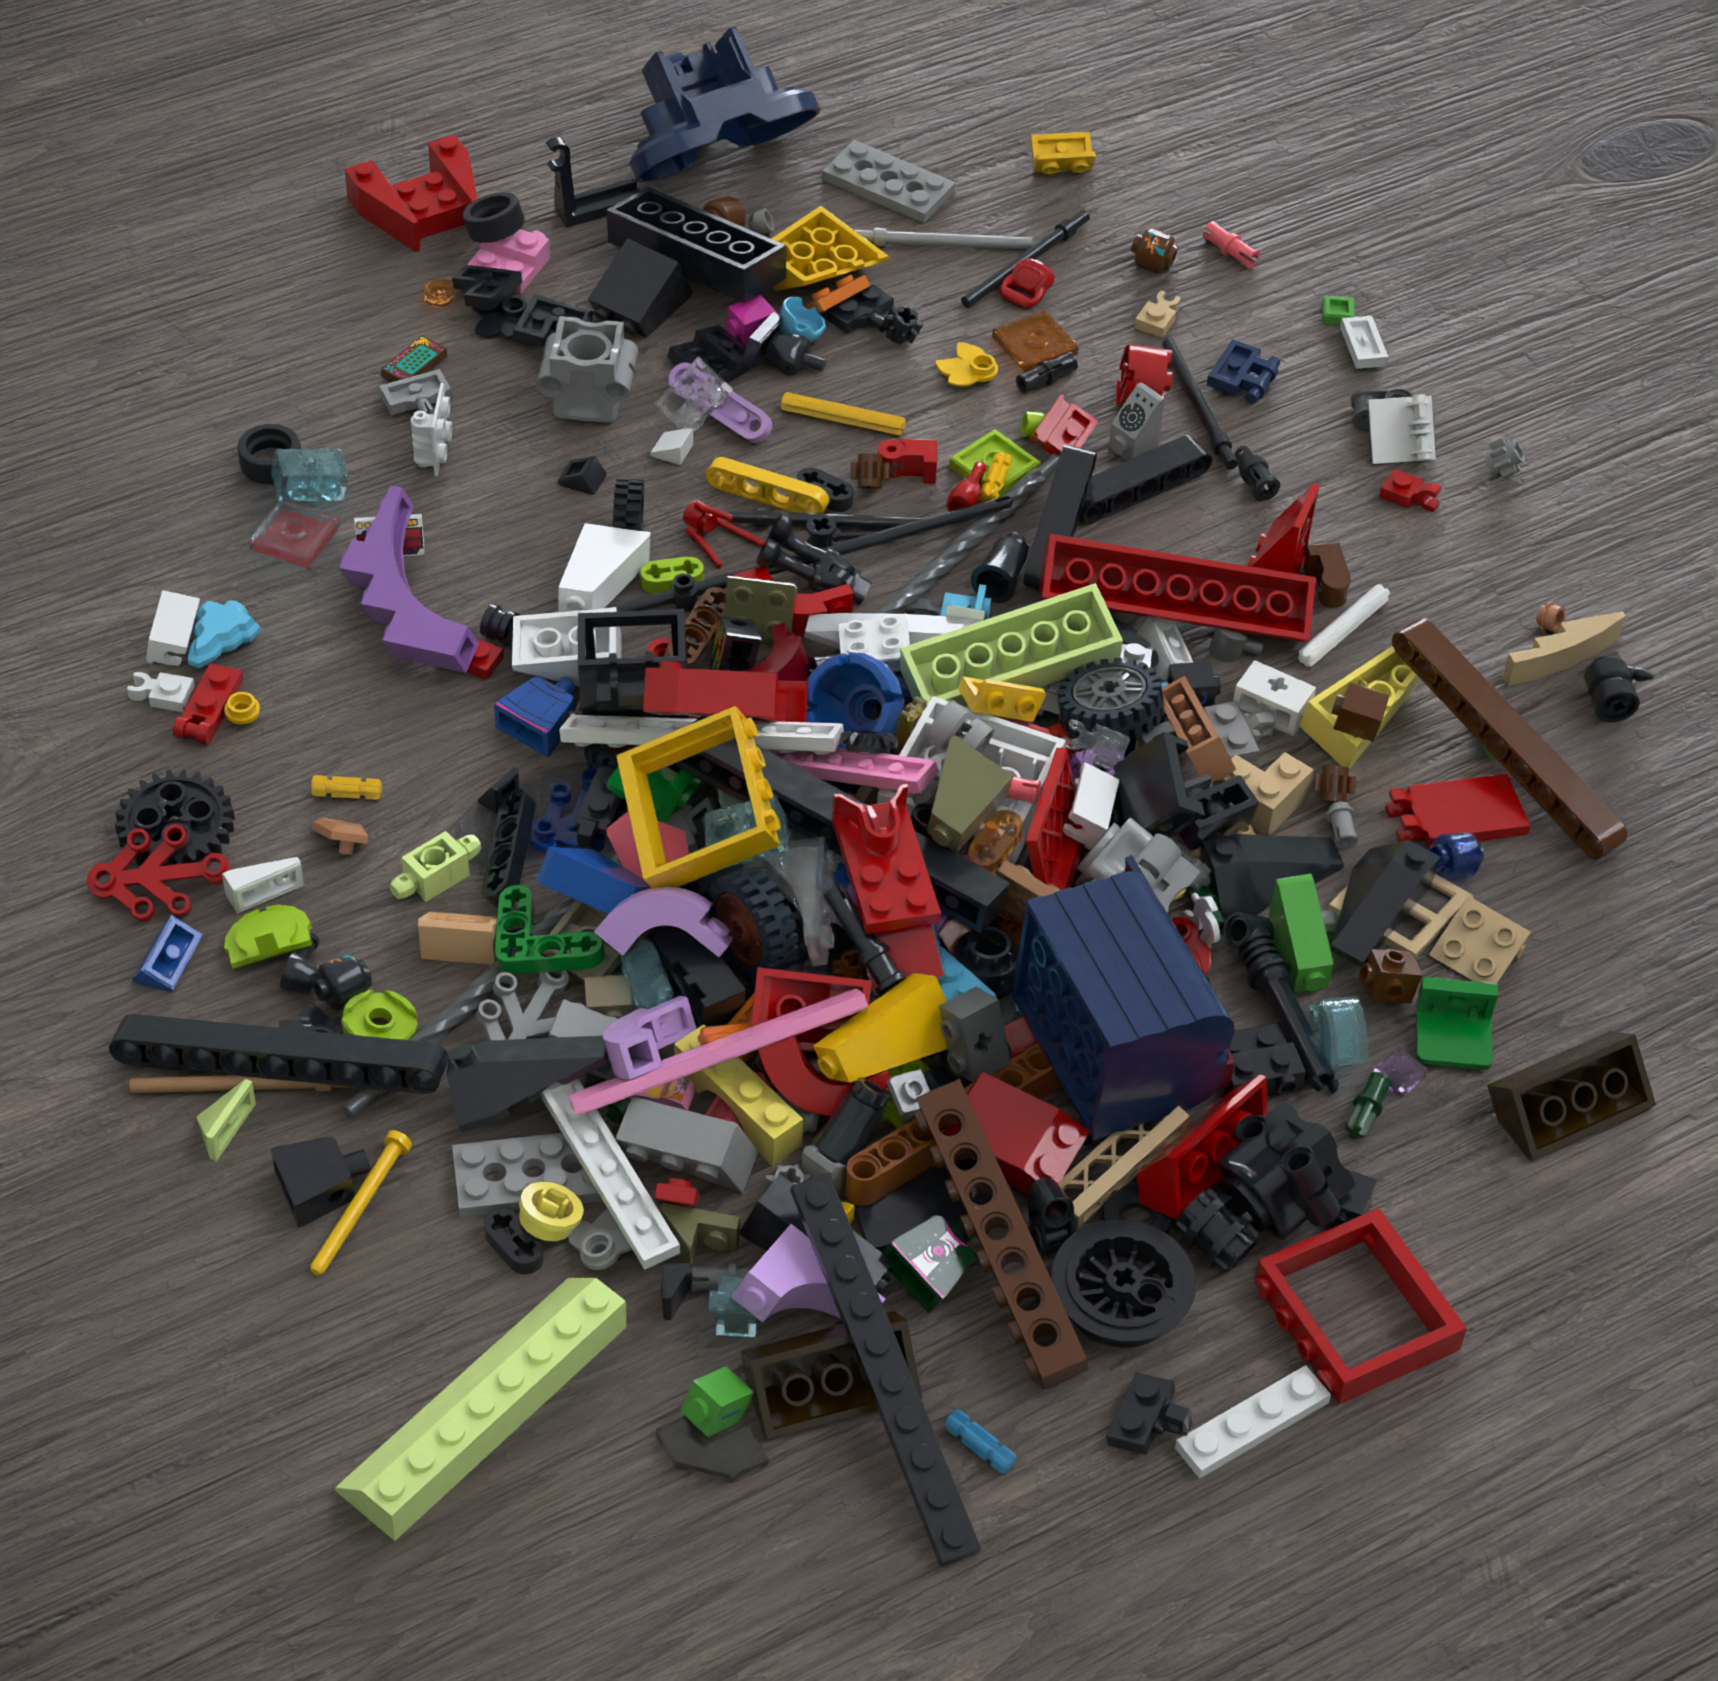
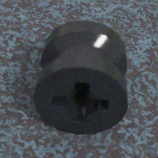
M492 603L483 614L480 624L481 635L488 638L495 636L499 642L507 645L513 641V616H520V614L511 610L508 612L503 611L501 606Z

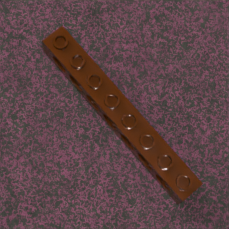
M960 1079L916 1097L919 1111L914 1113L916 1122L922 1135L928 1132L931 1135L935 1145L929 1147L930 1153L937 1168L945 1167L950 1179L944 1181L946 1189L953 1203L960 1201L965 1214L960 1215V1219L968 1238L976 1236L981 1248L976 1250L975 1253L984 1273L992 1271L997 1284L992 1285L991 1289L999 1307L1007 1306L1013 1319L1007 1321L1015 1343L1018 1344L1023 1341L1029 1355L1023 1357L1031 1379L1039 1378L1044 1389L1088 1371L1087 1357ZM951 1124L961 1127V1130L953 1136H946L941 1133L944 1127ZM965 1158H970L977 1162L970 1170H961L956 1167ZM985 1192L992 1196V1199L984 1205H977L972 1202L973 1197L978 1193ZM995 1227H1003L1008 1231L1007 1235L999 1240H993L987 1236L989 1231ZM1010 1262H1019L1024 1266L1023 1270L1016 1275H1008L1003 1271L1004 1267ZM1027 1297H1034L1040 1301L1039 1306L1031 1311L1021 1309L1019 1304ZM1048 1332L1056 1336V1341L1050 1346L1042 1347L1035 1343V1339L1041 1333Z

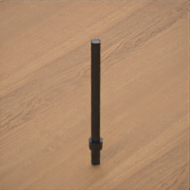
M1082 210L1071 219H1064L1057 224L1052 233L961 298L962 304L966 308L971 307L1001 285L1002 281L1013 273V269L1018 262L1024 259H1037L1061 240L1066 241L1076 234L1079 227L1090 220L1088 212Z
M1166 338L1162 342V346L1164 349L1172 350L1171 363L1211 438L1210 445L1214 453L1221 457L1226 469H1235L1238 461L1231 450L1232 443L1229 437L1221 431L1174 340Z
M756 507V510L730 509L729 514L732 515L733 519L729 522L754 523L755 527H769V524H775L782 511H769L767 507ZM788 512L793 517L792 525L806 526L807 520L817 514H825L832 517L836 522V527L889 529L925 519L916 517Z

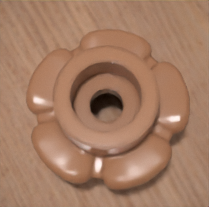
M1549 601L1546 605H1542L1536 616L1537 624L1541 625V632L1551 631L1557 633L1560 624L1565 621V608L1558 606L1554 601Z

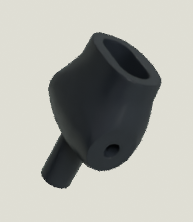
M775 332L765 353L766 361L773 363L784 374L790 376L796 374L803 366L822 372L826 365V359L810 354V341L806 337L794 333Z

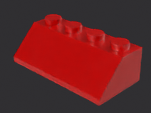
M1259 1074L1229 1092L1217 1104L1212 1105L1209 1111L1195 1123L1189 1125L1185 1132L1171 1144H1168L1153 1160L1140 1169L1137 1173L1140 1204L1177 1220L1187 1206L1205 1189H1213L1224 1179L1217 1166V1161L1239 1144L1234 1132L1236 1125L1247 1116H1265L1268 1114L1265 1076Z

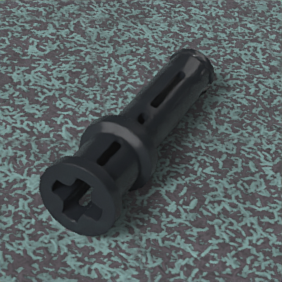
M840 883L837 887L834 886L823 894V898L827 901L845 932L860 954L858 957L861 967L868 969L878 985L876 988L878 994L880 995L891 990L908 976L905 971H899L889 955L890 948L888 944L879 942L874 933H865L859 909L850 897L845 885Z

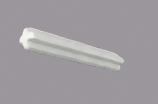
M1377 584L1299 650V662L1304 663L1306 667L1313 666L1388 601V595L1390 594L1388 588Z

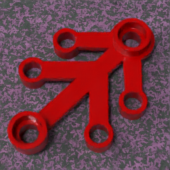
M173 824L165 829V840L138 869L125 870L139 853L146 852L151 846V838L144 829L137 828L128 834V844L111 863H99L90 869L86 877V885L95 897L101 899L114 897L131 910L136 920L147 922L155 915L154 905L148 898H138L125 887L140 884L167 905L173 916L183 918L189 915L192 910L191 901L187 895L175 893L162 882L203 877L207 883L218 886L224 884L222 873L232 870L227 858L219 853L207 855L202 862L162 866L177 849L184 847L188 841L185 829L181 825ZM173 833H182L178 841L170 840V836ZM139 836L145 837L143 844L138 846L133 844L135 838ZM213 862L221 863L217 871H209V865ZM110 875V880L107 883H98L101 876ZM185 901L186 905L183 909H174L176 902ZM141 905L149 906V910L145 914H137V909Z

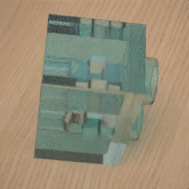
M276 449L271 475L279 501L344 500L349 475L341 449Z

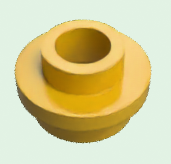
M248 692L234 693L225 704V716L230 722L235 724L250 723L257 719L260 714L259 702Z

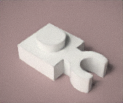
M135 672L133 675L134 684L139 687L128 685L127 691L128 697L131 700L142 701L148 698L150 707L183 712L195 686L193 678L160 672L157 679H151L146 673Z

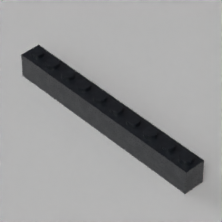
M701 715V716H700L696 721H694L693 723H695V722H697V721H700V720H702V719H705V718H707V717ZM736 738L674 763L676 766L752 807ZM756 745L765 760V767L762 768V773L772 789L773 798L769 802L779 822L842 857L831 821L833 795L842 794L856 803H861L863 806H866V804ZM915 831L940 911L981 933L1003 910L1010 882Z

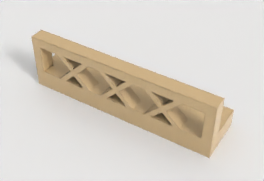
M1180 1106L1176 1107L1168 1116H1164V1119L1151 1131H1143V1124H1139V1130H1132L1133 1128L1112 1133L1062 1178L1059 1185L1063 1191L1066 1188H1083V1193L1072 1202L1074 1205L1076 1230L1103 1207L1105 1201L1114 1190H1120L1124 1185H1128L1145 1164L1153 1160L1168 1144H1171L1187 1130L1190 1116ZM1122 1138L1139 1139V1142L1125 1155L1116 1156V1143ZM1111 1149V1155H1104ZM1094 1163H1111V1167L1096 1181H1088V1168ZM1084 1173L1083 1180H1076Z

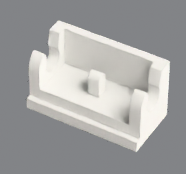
M162 590L149 636L146 663L153 664V662L175 666L181 664V657L171 656L167 652L186 654L200 598Z
M1085 762L1080 767L1079 779H1075L1077 790L1072 810L1068 816L1071 821L1083 826V828L1076 829L1072 825L1064 824L1063 831L1067 836L1084 844L1085 848L1091 850L1108 830L1119 779Z

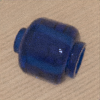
M1465 831L1441 834L1437 836L1429 848L1430 852L1440 857L1436 873L1447 880L1474 876L1480 869L1484 859L1482 845L1473 834Z

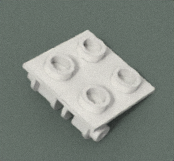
M444 383L440 384L434 414L417 411L411 418L414 462L420 468L434 466L435 476H438L440 464L446 463L447 444L445 441H451L452 422L447 421V417L450 414L451 401L450 397H445Z
M1419 394L1413 395V397L1368 400L1372 464L1436 460L1431 396Z
M907 615L886 616L863 621L852 620L848 623L838 624L841 653L847 655L850 652L869 654L882 662H888V667L892 672L901 671L900 648L910 645Z

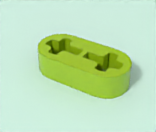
M678 557L647 562L641 568V586L646 592L652 594L671 590L675 576L683 573L687 574V572L691 573L689 575L694 578L695 583L703 581V563L695 557Z

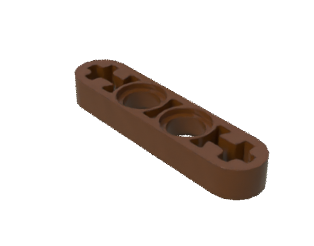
M708 588L685 620L686 636L692 637L699 642L697 644L686 639L688 669L694 667L715 636L719 618L725 616L726 590L722 588ZM714 603L718 604L716 610L711 607ZM697 618L707 620L709 623H711V625H706L700 622ZM672 640L663 657L673 656Z

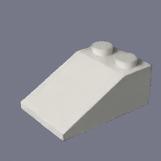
M616 607L513 616V670L555 681L566 677L572 680L576 686H580L578 673V613L617 612ZM595 627L596 659H609V653H616L617 659L622 658L620 627Z

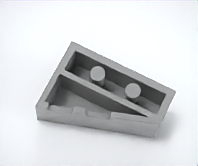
M634 1096L631 1097L615 1138L626 1150L625 1155L636 1161L647 1162V1160H650L670 1170L684 1172L742 1194L759 1152L737 1123Z

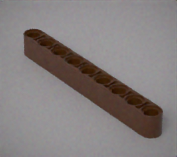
M1419 618L1392 635V646L1398 656L1590 858L1600 859L1627 840V830L1621 820L1432 622L1426 618Z

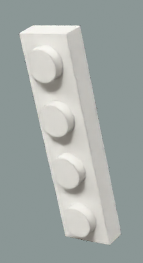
M1305 1365L1189 1432L1187 1436L1177 1439L1175 1449L1200 1479L1329 1403L1331 1394Z

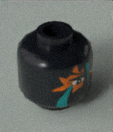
M344 955L322 963L317 969L316 980L313 981V990L318 1000L325 1001L333 1009L345 1007L351 998L368 991V988L372 986V977L364 961L357 960L352 955Z

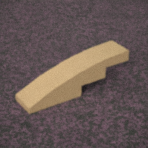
M1624 612L1562 622L1558 634L1537 637L1534 639L1532 649L1509 653L1503 674L1507 686L1541 679L1571 668L1595 656L1619 639L1625 620Z

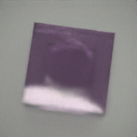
M1398 1047L1375 1067L1374 1072H1382L1389 1076L1392 1081L1390 1090L1403 1098L1426 1078L1428 1068Z

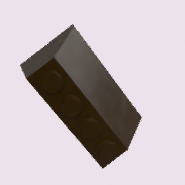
M1612 1031L1487 1085L1498 1122L1529 1160L1542 1157L1656 1105L1636 1035Z
M895 1311L886 1313L919 1396L922 1399L907 1320ZM843 1324L740 1351L747 1386L754 1391L751 1400L764 1437L767 1440L877 1411Z

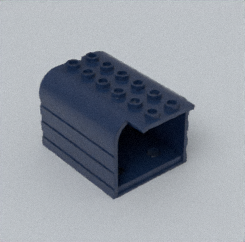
M1132 854L1125 858L1126 866L1124 872L1026 901L1012 992L1013 999L1086 1129L1090 1131L1089 1135L1092 1140L1108 1136L1117 1131L1136 1127L1139 1124L1162 1119L1178 1106L1186 1111L1205 1101L1216 1091L1223 1079L1226 1062L1229 1059L1228 1049L1230 1048L1232 1037L1235 1035L1232 1019Z

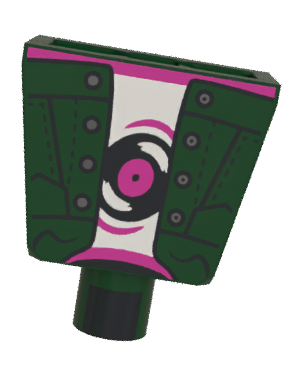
M935 1215L894 1239L882 1253L894 1262L889 1271L920 1305L930 1313L947 1296L975 1258V1252L967 1244L974 1236L968 1238L960 1218L950 1226L942 1216Z

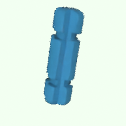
M954 1410L945 1421V1429L956 1438L961 1436V1442L984 1461H989L990 1459L992 1461L990 1465L999 1473H1007L1016 1462V1454L1005 1445L1000 1447V1441L978 1423H970L969 1420L971 1418L963 1411Z

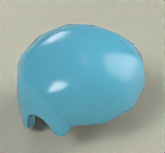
M788 297L783 301L779 315L783 316L780 327L782 333L799 334L806 337L810 342L818 340L824 334L826 328L825 319L818 314L816 307L811 309L804 308L801 297Z

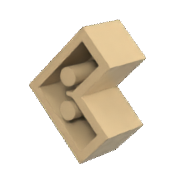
M1284 752L1264 772L1235 754L1231 760L1237 770L1229 773L1222 781L1213 783V786L1241 775L1259 801L1250 825L1263 835H1271L1308 798L1314 769Z

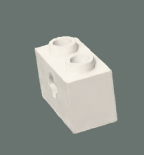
M1254 660L1237 683L1233 702H1237L1242 714L1251 713L1252 716L1259 712H1271L1275 719L1274 728L1294 736L1300 728L1299 725L1308 701L1315 696L1316 687Z

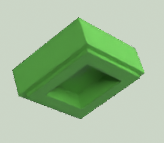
M1323 296L1322 324L1341 326L1342 318L1355 317L1354 298Z

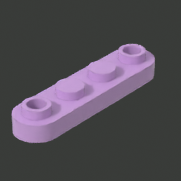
M680 363L671 370L668 379L669 385L678 395L751 443H760L768 438L772 431V421L761 409L690 363ZM691 378L689 385L685 386V382ZM761 424L760 428L754 432L756 425Z

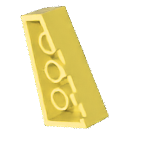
M1391 646L1309 700L1299 726L1339 765L1349 767L1350 769L1371 744V741L1333 729L1337 715L1331 714L1337 694L1344 695L1349 682L1390 695L1382 723L1377 732L1378 735L1416 689L1421 679L1398 656L1393 646Z

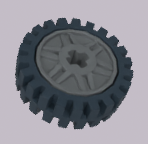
M1107 658L1101 659V664L1096 665L1093 661L1086 664L1087 669L1081 666L1074 669L1075 674L1069 673L1065 677V681L1060 683L1058 705L1063 727L1066 732H1070L1072 737L1076 738L1079 736L1080 741L1086 743L1092 739V744L1100 745L1102 740H1106L1107 745H1114L1115 739H1120L1121 743L1129 742V736L1138 739L1142 737V731L1146 733L1152 731L1153 725H1158L1161 717L1164 715V696L1159 674H1156V670L1152 667L1148 668L1147 664L1143 662L1137 665L1136 660L1128 659L1126 663H1123L1122 658H1115L1113 663H1109Z

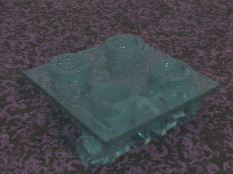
M644 939L637 942L636 948L632 952L627 951L624 955L619 953L623 964L622 971L630 982L634 993L632 995L633 1000L639 1008L650 1009L673 999V990L663 969V964L659 960L655 944Z

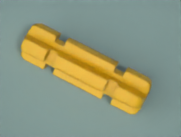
M1000 451L995 454L993 458L994 463L991 464L984 480L985 483L980 490L981 495L979 498L982 502L998 498V493L1001 491L1007 472L1011 467L1012 457L1009 453L1004 454Z
M315 775L311 781V793L317 797H327V794H331L333 798L361 799V796H365L367 800H379L382 793L381 780L366 778V782H363L362 778L332 776V780H330L328 776Z

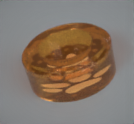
M442 278L432 279L423 287L424 300L430 306L445 307L450 305L455 299V288L449 280Z

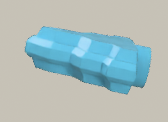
M229 600L224 605L207 601L200 606L196 613V624L192 629L195 639L189 646L188 664L200 669L209 665L222 653L232 652L242 643L251 642L261 632V627L249 616L247 609L237 601Z

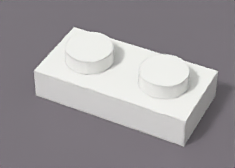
M1373 317L1342 318L1340 329L1356 369L1387 366L1388 354Z

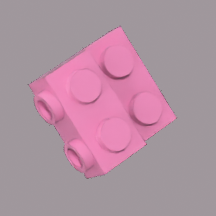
M520 229L503 240L480 243V250L467 265L521 271L523 283L514 290V292L521 294L550 259L549 239L540 231L534 230L530 233Z

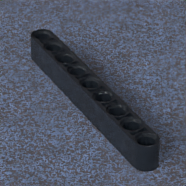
M141 1014L124 1016L109 1045L111 1056L116 1061L127 1065L419 1094H431L439 1088L449 1060L447 1051L440 1045L431 1042Z

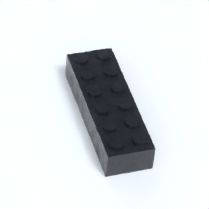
M651 187L639 191L606 210L608 243L621 248L627 239L632 240L679 262L685 276L690 280L697 281L715 291L729 295L737 301L746 303L787 278L786 245Z

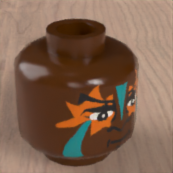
M1150 228L1142 236L1136 235L1131 252L1135 253L1136 265L1155 273H1161L1165 268L1170 269L1178 252V246L1175 245L1173 236Z

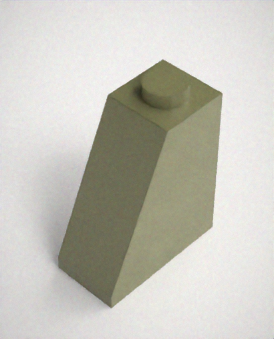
M953 735L949 740L927 833L931 835L936 843L948 847L957 853L1008 796L1013 775Z

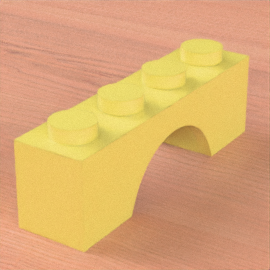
M703 1024L674 1044V1056L701 1046L697 1037L700 1034V1029L706 1026ZM739 1057L684 1076L694 1083L696 1087L695 1092L698 1094L709 1090L727 1103L740 1121L745 1134L759 1151L758 1153L772 1166H775L802 1147L803 1118Z

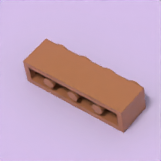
M1183 676L1163 687L1164 712L1174 727L1177 736L1187 740L1189 748L1185 751L1198 775L1208 774L1211 777V783L1222 781L1229 773L1237 770L1186 677Z

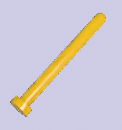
M390 1130L384 1138L386 1148L311 1263L310 1271L314 1275L319 1276L325 1273L398 1156L406 1155L412 1147L411 1140L405 1134L396 1130Z

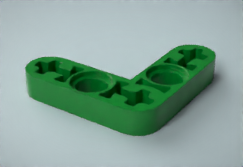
M513 885L500 893L495 954L498 967L502 972L526 974L590 969L604 961L605 952L602 938L594 932L533 936L535 907L531 890L528 887ZM515 902H519V911H513ZM521 925L524 927L516 933L506 932L511 926ZM511 947H517L515 957H511ZM546 950H559L558 954H556L555 956H541V954Z

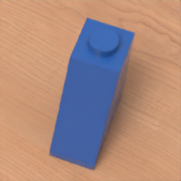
M549 847L536 878L538 883L607 914L632 894L652 888L643 878L594 849Z

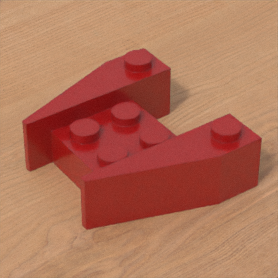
M456 134L428 143L430 173L391 185L373 160L346 168L347 198L360 216L415 252L420 251L419 239L465 225L463 211L478 198L469 152Z
M659 662V668H646L643 711L658 715H689L688 719H698L701 715L709 717L736 706L747 719L751 717L753 721L806 722L808 681L778 680V673L682 669L681 663Z

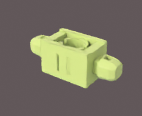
M446 831L402 857L403 873L391 881L390 891L397 899L406 898L416 891L425 902L429 901L470 876L468 860L479 854L481 850L479 839L474 835H466L455 840Z

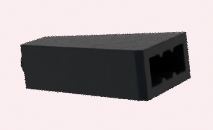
M780 1174L757 1201L741 1228L740 1235L766 1251L769 1250L790 1224L808 1237L790 1192L791 1186L794 1184ZM853 1231L876 1290L880 1294L891 1280L885 1274L894 1262Z

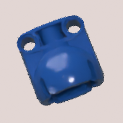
M850 652L849 655L841 653L829 657L812 671L808 679L807 706L809 711H807L806 722L843 724L844 731L853 729L892 733L897 737V748L890 750L899 755L918 720L903 708L904 699L897 677L887 664L869 654ZM880 702L881 713L877 719H874L872 710ZM839 744L838 747L846 748L847 745Z

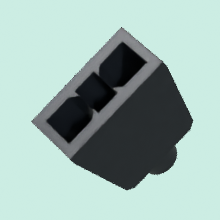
M324 1137L271 1148L274 1172L298 1228L350 1203L354 1198L352 1177L371 1171L364 1149L343 1156L336 1139L333 1137Z

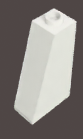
M585 523L559 585L558 612L605 608L641 572L642 566L649 562L651 532Z

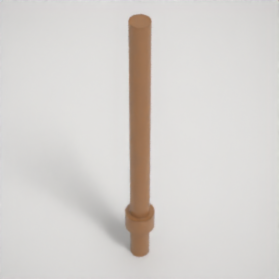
M236 1075L130 1078L129 1082L131 1094L230 1091L244 1079L252 1081L254 1090L315 1088L316 1092H332L333 1088L348 1086Z

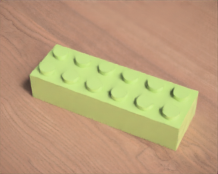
M1096 583L902 647L900 648V670L921 716L932 696L949 702L954 700L959 705L969 708L958 690L963 676L1040 688L1064 680L1069 673L1075 674L1074 669L1080 666L1087 669V663L1094 661L1096 665H1100V660L1107 658L1109 663H1113L1115 658H1120L1123 639Z

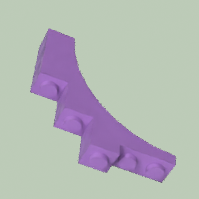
M390 485L386 496L380 502L379 511L373 524L366 532L364 542L352 539L348 550L341 558L339 569L352 586L366 588L363 592L361 605L372 621L388 624L382 641L395 658L466 673L479 643L468 626L442 618L425 608L412 595L404 572L403 546L406 527L414 505L402 487Z

